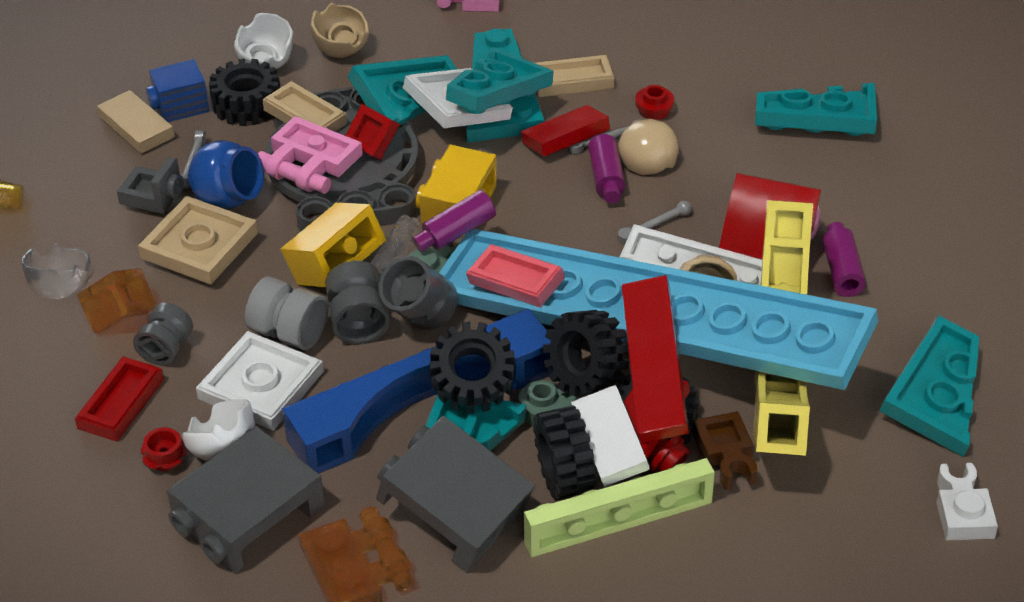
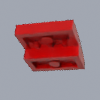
M736 173L719 248L762 260L767 200L813 203L812 233L822 189Z

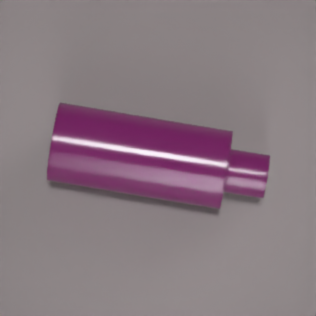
M600 134L589 141L588 150L596 192L607 203L612 204L620 200L621 194L625 190V181L616 139L608 134Z
M478 190L422 223L423 231L412 237L413 243L419 252H423L431 246L436 250H440L494 218L496 210L488 195L483 190Z
M833 222L827 227L828 232L823 237V244L834 289L840 296L852 297L864 290L866 286L864 273L852 231L844 228L841 222Z

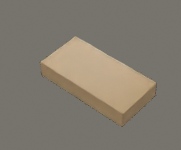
M607 55L536 63L554 71L552 86L538 90V97L614 89V75Z
M292 81L263 99L264 111L286 124L294 116L334 132L348 124L347 113Z
M131 90L97 105L99 117L141 154L175 137L173 126Z

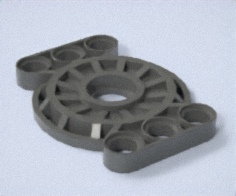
M348 87L313 93L347 113L348 124L336 131L339 134L345 135L361 106L360 103L364 102L356 89ZM274 116L273 121L276 130L270 136L265 152L271 155L275 152L272 151L271 137L286 124ZM406 122L401 124L381 160L362 150V156L340 177L325 172L323 176L331 179V187L326 194L315 190L312 192L304 191L296 186V182L286 178L278 180L271 176L269 177L282 193L299 202L296 206L297 227L300 232L316 220L305 218L307 215L313 213L323 214L335 203L370 204L380 226L402 223L410 220L416 213L415 192L406 183L415 172L419 160L417 137L411 126ZM407 139L412 148H404V143ZM297 160L293 162V164L301 167L304 165V163ZM403 200L407 202L406 204L401 206H391L387 204L390 201Z

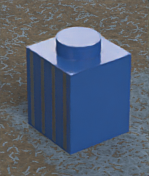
M195 59L149 70L152 85L146 87L149 105L153 110L158 109L161 117L167 122L210 112L205 80Z

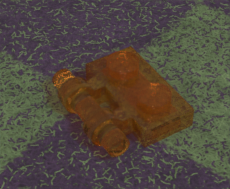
M370 506L360 512L359 517L364 525L360 530L352 532L344 518L299 534L300 547L326 602H382L379 586L393 582L396 590L399 592L406 591L413 586L414 579L409 572L411 563L405 551L397 549L393 541L394 530L388 519L380 516L376 507ZM376 549L380 559L368 564L363 553Z

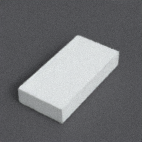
M616 385L571 402L572 405L576 406V409H579L581 419L585 421V431L589 433L591 440L589 442L590 449H593L594 453L593 460L604 487L650 470Z

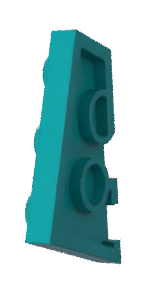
M493 47L489 50L488 59H478L475 62L474 70L463 71L447 84L446 100L461 106L464 112L481 114L488 108L509 104L513 99L524 95H534L536 91L552 86L554 71Z
M444 55L353 65L348 78L366 106L401 125L426 112L403 89L405 76L456 70L457 68L449 56Z
M875 83L861 84V91L843 92L844 88L841 85L827 86V92L814 95L804 89L757 92L755 125L764 126L771 130L798 128L811 133L838 131L852 136H859L864 133L875 134L877 124Z
M939 315L886 396L879 411L964 457L970 445L969 419L973 413L974 400H971L973 382L976 378L980 336Z

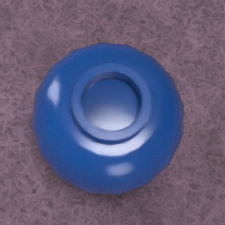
M218 140L203 145L193 155L188 170V182L198 200L230 210L258 196L264 184V168L258 153L252 148L226 140Z

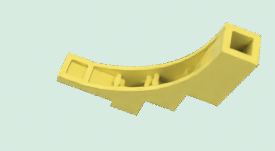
M767 200L760 286L807 295L813 203ZM755 371L756 396L752 435L756 452L806 456L810 413L806 382Z

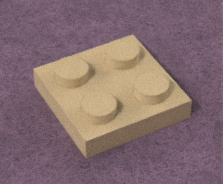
M185 196L138 245L140 259L212 285L258 234L257 220Z

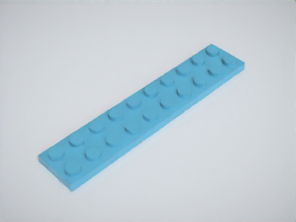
M473 229L464 235L439 272L455 286L458 297L457 305L507 316L529 308L540 323L552 325L551 323L555 318H562L561 314L566 312L606 311L609 313L608 318L615 317L620 322L615 329H624L626 334L622 284L667 275L671 290L679 354L841 390L846 389L878 323L876 308ZM493 244L560 266L563 269L565 279L543 306L539 308L469 283L466 272L488 246ZM625 337L621 341L628 342V339Z

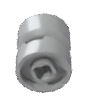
M266 276L255 285L248 298L244 316L245 324L249 330L273 338L278 337L285 344L301 350H308L316 344L324 331L328 319L329 306L325 296L302 288H292L287 282Z

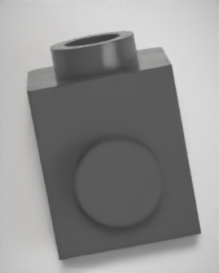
M168 157L158 171L135 166L117 191L119 204L165 214L174 199L180 197L184 186L177 158Z

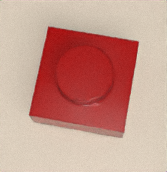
M361 104L345 136L360 141L364 152L381 160L400 124Z

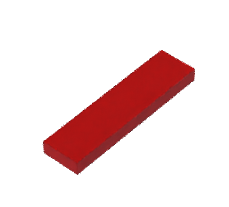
M667 275L622 284L637 432L640 441L644 443L689 434L671 290Z

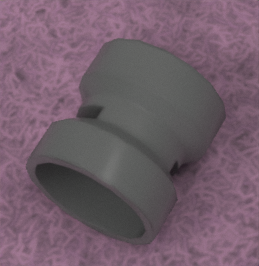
M165 302L154 306L147 318L148 324L141 326L133 339V345L137 353L145 360L156 365L170 364L180 349L179 344L186 341L193 329V321L188 313L175 304Z

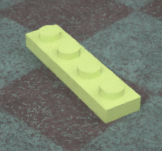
M705 458L691 463L678 464L671 469L647 476L634 477L626 482L603 489L590 490L582 495L555 503L542 504L535 509L524 511V544L532 558L711 504L715 471L708 459Z

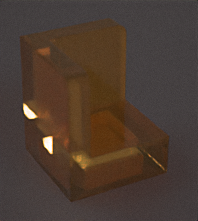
M141 268L113 271L77 294L89 324L95 333L106 330L123 318L146 315L157 305Z

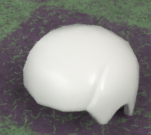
M258 13L250 25L246 27L241 25L239 27L234 42L235 54L238 59H245L246 63H250L251 59H258L259 65L265 61L270 64V68L274 66L278 69L289 60L293 46L294 31L289 22L279 15Z
M234 399L214 404L210 419L205 423H201L196 417H192L188 431L182 433L185 447L194 456L203 460H210L255 427L251 403L246 399Z

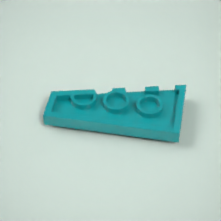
M512 28L491 29L486 32L475 33L472 70L475 69V62L478 59H488L489 50L493 47L522 58ZM524 95L511 100L509 104L513 109L510 120L467 125V143L520 136L521 131L543 123L544 118L536 95Z

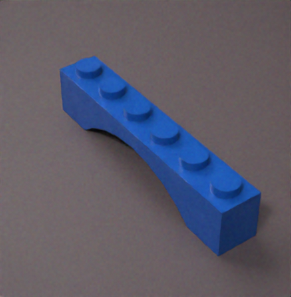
M529 308L486 326V332L488 333L491 332L493 327L500 330V339L502 340L507 337L511 343L510 351L514 350L513 390H518L528 383L549 377L554 372L553 368H545L544 364L545 360L550 359V353H543V345L551 344V340L545 337L547 330ZM432 348L425 349L418 354L383 366L376 371L282 408L286 440L296 456L318 474L352 460L362 443L381 423L397 411L419 400L437 395L438 390L434 392L430 376V353ZM475 354L460 357L454 366L456 374L461 379L467 381L481 380L488 375L491 369L486 358Z

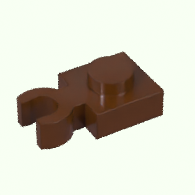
M739 412L693 420L692 433L703 459L707 458L711 466L720 465L719 481L721 486L725 490L732 489L733 473L745 475L749 485H754L757 476V464L752 459L754 444Z

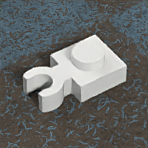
M966 463L963 478L952 476L949 473L947 464H941L937 479L940 490L936 504L945 540L995 539L998 525L988 488L974 489L977 470L972 463Z

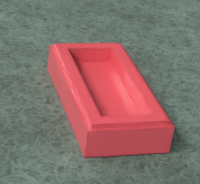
M493 244L488 246L466 272L469 283L539 308L543 306L565 279L563 269L560 266Z

